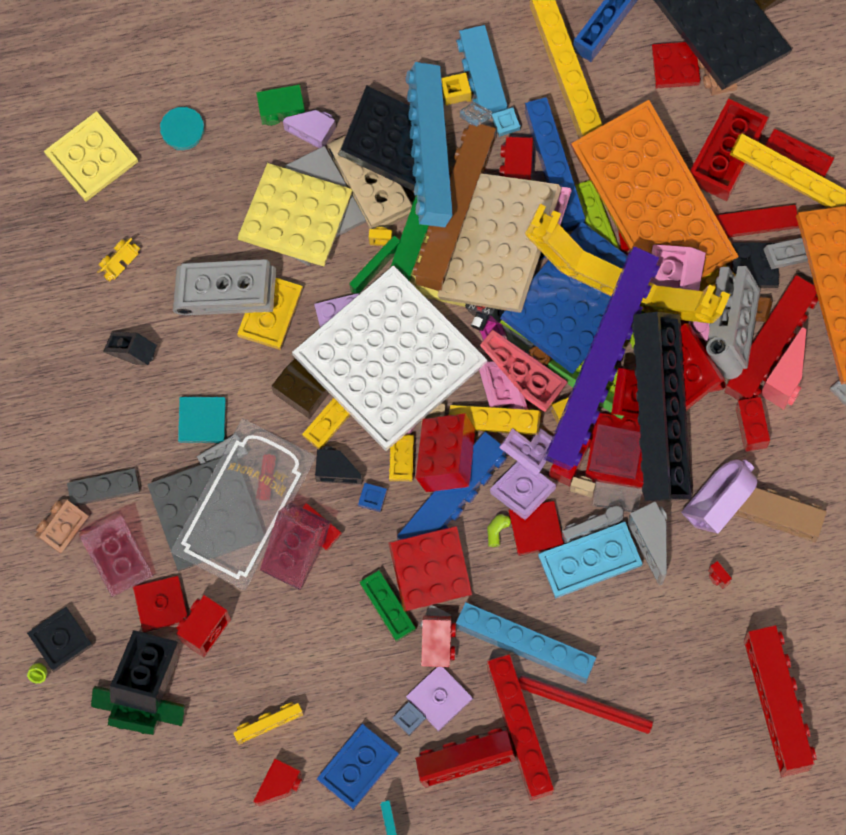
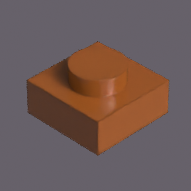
M759 297L755 321L767 322L773 303L771 298Z

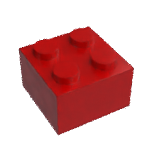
M203 595L201 599L197 598L190 608L192 612L188 618L184 617L176 628L178 630L176 634L181 643L205 658L231 621V618L225 608Z

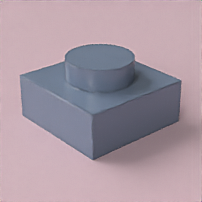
M408 702L392 720L410 736L426 718Z

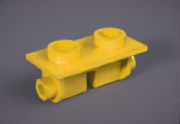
M132 238L126 241L121 239L114 246L113 249L116 251L111 257L106 255L99 262L100 268L97 272L104 271L105 274L103 276L109 282L112 279L115 280L125 269L119 263L121 260L129 265L138 256L140 248L135 243L129 244Z

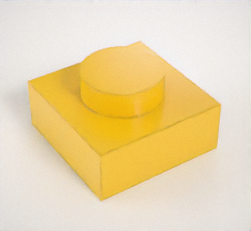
M385 227L369 229L370 245L384 246L392 238V230H388Z

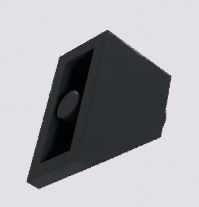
M111 332L103 352L135 365H149L154 358L157 345L139 333Z
M323 447V450L317 449L316 482L362 485V474L341 451L336 450L334 447Z

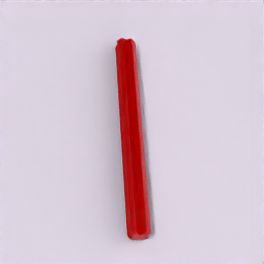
M523 675L518 680L522 690L646 734L651 732L653 726L651 720Z

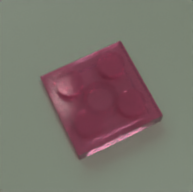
M598 424L589 471L635 479L641 450L639 445L640 432Z

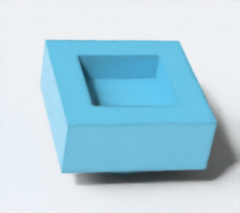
M513 107L492 114V120L499 137L520 130Z

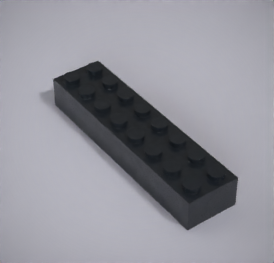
M664 312L633 315L632 323L635 339L633 351L636 356L635 377L638 387L636 398L639 403L638 424L641 436L639 445L642 452L641 470L643 472L642 492L644 500H690L692 495L680 315Z

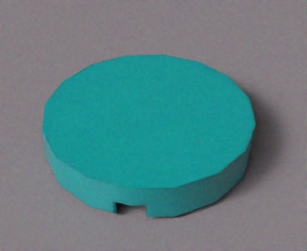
M177 107L168 111L163 116L160 123V133L164 142L173 147V149L189 150L195 147L203 138L204 122L200 114L194 109Z

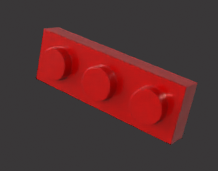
M776 129L773 130L765 145L825 178L834 161L833 157Z

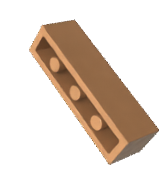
M755 488L734 515L816 543L827 511L822 510V507L816 504L806 505L800 503L799 499L792 496H787L786 498L779 496L776 491L771 489L761 490Z

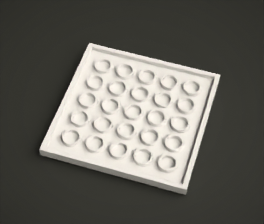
M394 266L292 352V355L385 451L392 447L487 363V359Z

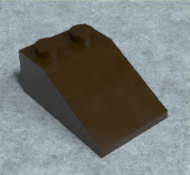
M296 358L285 367L271 385L274 395L309 419L329 395V392Z

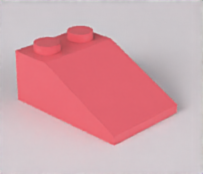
M803 327L765 382L761 393L762 397L783 410L788 404L791 406L794 404L802 389L799 384L802 379L806 329Z

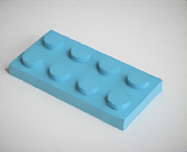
M625 522L538 554L555 599L642 566V561Z

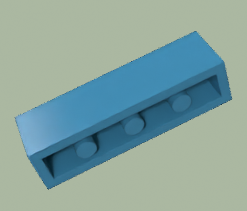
M485 25L459 31V39L456 40L458 52H463L464 59H461L464 72L469 74L470 90L474 92L475 99H472L474 111H479L480 118L483 119L491 117L493 113L506 110L507 103Z

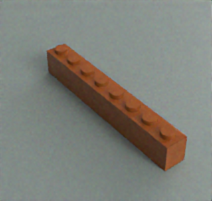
M472 121L468 129L464 128L461 136V141H463L462 147H457L454 160L457 161L455 166H451L449 169L452 217L445 227L429 225L427 231L429 239L427 243L423 242L420 250L421 261L420 263L416 262L413 270V275L416 276V285L442 291L445 274L449 270V262L453 252H455L456 242L462 231L480 174H483L496 139V128Z

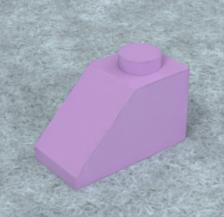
M317 110L286 117L283 120L285 131L317 148L325 146L336 129L334 118L326 112L320 113Z

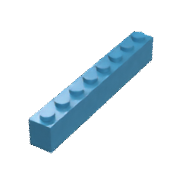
M415 62L411 70L407 71L406 83L409 84L407 101L410 102L408 118L412 124L410 138L413 139L411 156L414 158L415 163L413 166V176L416 177L414 194L417 196L416 214L419 216V224L445 227L452 217L441 71L439 65Z

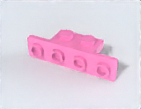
M487 362L479 371L490 408L508 407L509 409L529 410L524 396L495 362Z

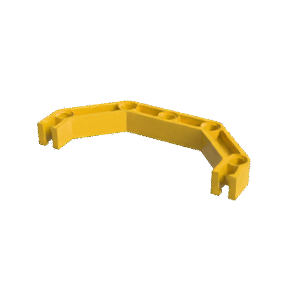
M540 204L534 212L525 232L528 239L560 272L611 296L622 269L584 251L557 223L561 213L553 211L551 213L553 217H550L543 213L546 206ZM649 282L648 285L651 286V290L646 299L642 298L639 306L643 307L642 311L645 313L664 312L679 314L680 320L712 324L722 315L730 294L723 291L720 294L721 297L713 294L715 287L710 284L704 291L657 286Z

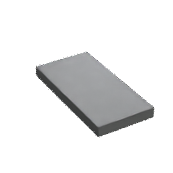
M325 146L285 165L286 169L347 187ZM352 195L336 237L366 223V219Z

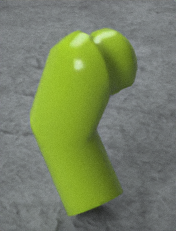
M503 514L497 515L488 525L489 547L500 546L499 532L511 524L508 516Z

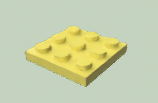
M97 111L44 151L49 160L85 202L138 163L136 156Z

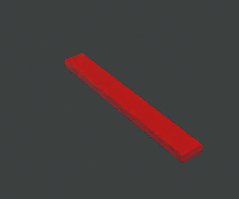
M796 205L715 215L728 238L799 228L796 218ZM618 230L621 252L630 251Z

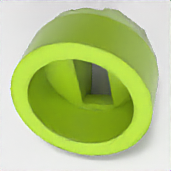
M33 663L27 673L28 679L36 684L44 682L47 676V668L42 663Z

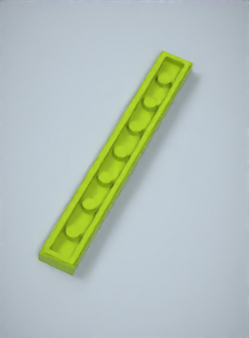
M590 180L576 184L575 188L585 217L584 223L619 249L602 202ZM632 333L629 339L632 349L635 345L634 333Z

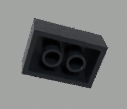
M133 630L110 685L111 703L156 714L178 660V641Z

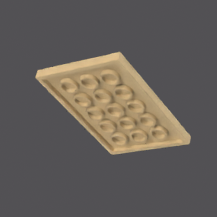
M480 174L462 231L456 242L455 252H453L449 262V270L445 274L442 291L439 290L437 296L441 300L521 313L541 253L528 239L525 232L534 212L540 204L546 206L543 213L552 217L551 213L555 210L562 189L559 184Z

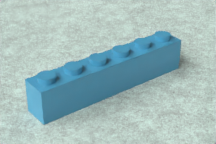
M466 602L456 622L457 630L585 684L596 661V657Z

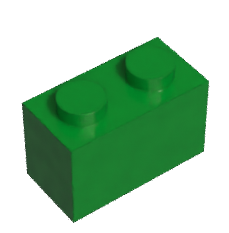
M300 85L256 92L262 125L274 126L279 124V122H283L286 117L305 113Z

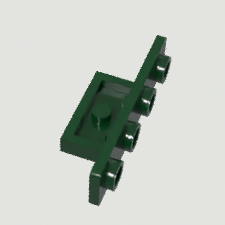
M94 686L92 689L91 707L111 711L107 726L154 735L159 722L182 726L184 723V704L161 700L157 713L153 714L111 703L110 689Z

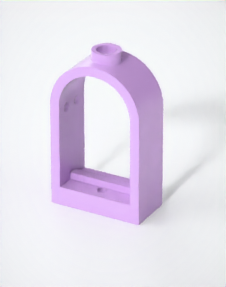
M733 460L724 464L710 477L681 513L695 528L718 534L754 491L757 485V478L752 473L754 466L747 460Z

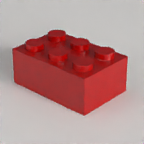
M465 413L422 419L415 478L425 492L469 487L475 427Z

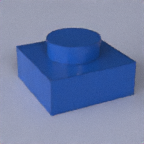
M364 483L358 507L381 513L387 489Z

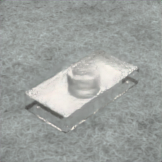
M596 482L593 506L613 508L617 505L622 507L623 511L634 512L639 510L642 489Z

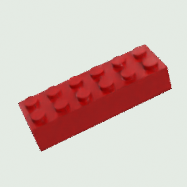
M774 625L749 631L744 639V645L782 778L809 771L815 764L814 761L817 760L814 747H810L807 737H810L808 724L803 723L801 714H804L802 702L796 699V680L794 676L790 677L788 668H791L788 654H784L782 645L785 644L782 631H778L777 626Z

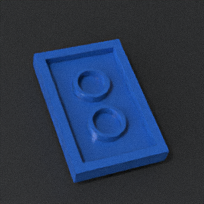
M362 724L318 776L317 781L354 810L396 760L399 753Z

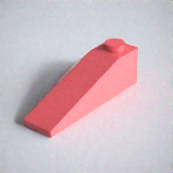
M494 330L489 333L480 345L520 393L544 412H547L552 407V404L559 398L568 383Z

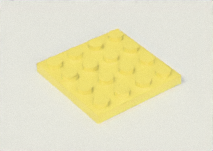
M267 163L239 232L238 240L324 267L351 198L352 190Z

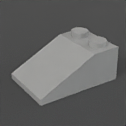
M653 502L630 513L627 525L660 586L664 583L667 574L665 521L667 515L662 506L658 507L656 502Z

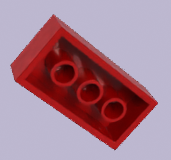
M728 98L690 170L700 189L728 201L747 165L730 155L735 142L740 134H744L759 142L766 129L769 117Z

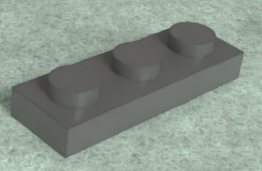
M135 468L67 483L70 502L75 506L140 493Z

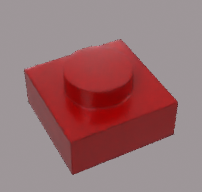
M718 561L710 566L708 570L710 574L708 576L715 586L719 585L722 589L727 587L732 580L730 575Z

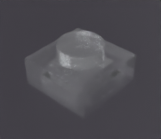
M473 102L461 109L459 117L468 121L471 125L479 126L490 119L492 111Z

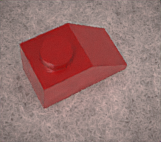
M274 758L253 803L260 807L289 797L293 791L297 792L303 781L300 778L302 775L300 770Z

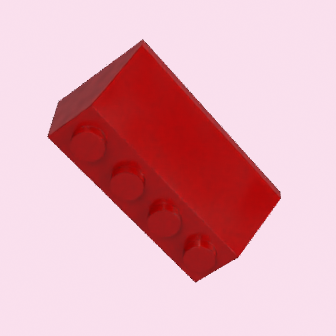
M502 728L488 732L489 736L479 738V735L471 736L465 739V743L459 745L456 742L448 743L442 746V750L436 752L433 749L420 752V756L416 757L415 760L421 784L427 788L516 761L507 730L502 731Z

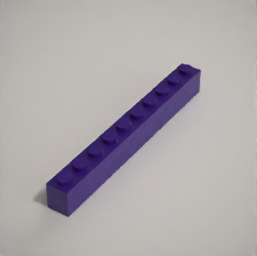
M635 246L630 250L544 460L567 470L573 468L574 465L578 466L582 457V453L579 452L582 444H587L591 432L588 431L590 424H595L600 413L597 407L607 397L609 391L605 389L608 381L612 382L616 375L617 369L614 368L616 361H621L626 348H623L625 339L629 340L632 336L633 330L631 325L633 315L641 314L643 307L639 305L642 298H647L651 290V286L648 285L651 277H656L660 266L657 265L659 257Z

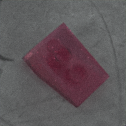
M291 502L278 511L260 571L301 590L325 542L331 522Z
M121 510L79 531L80 538L111 597L153 577V573Z

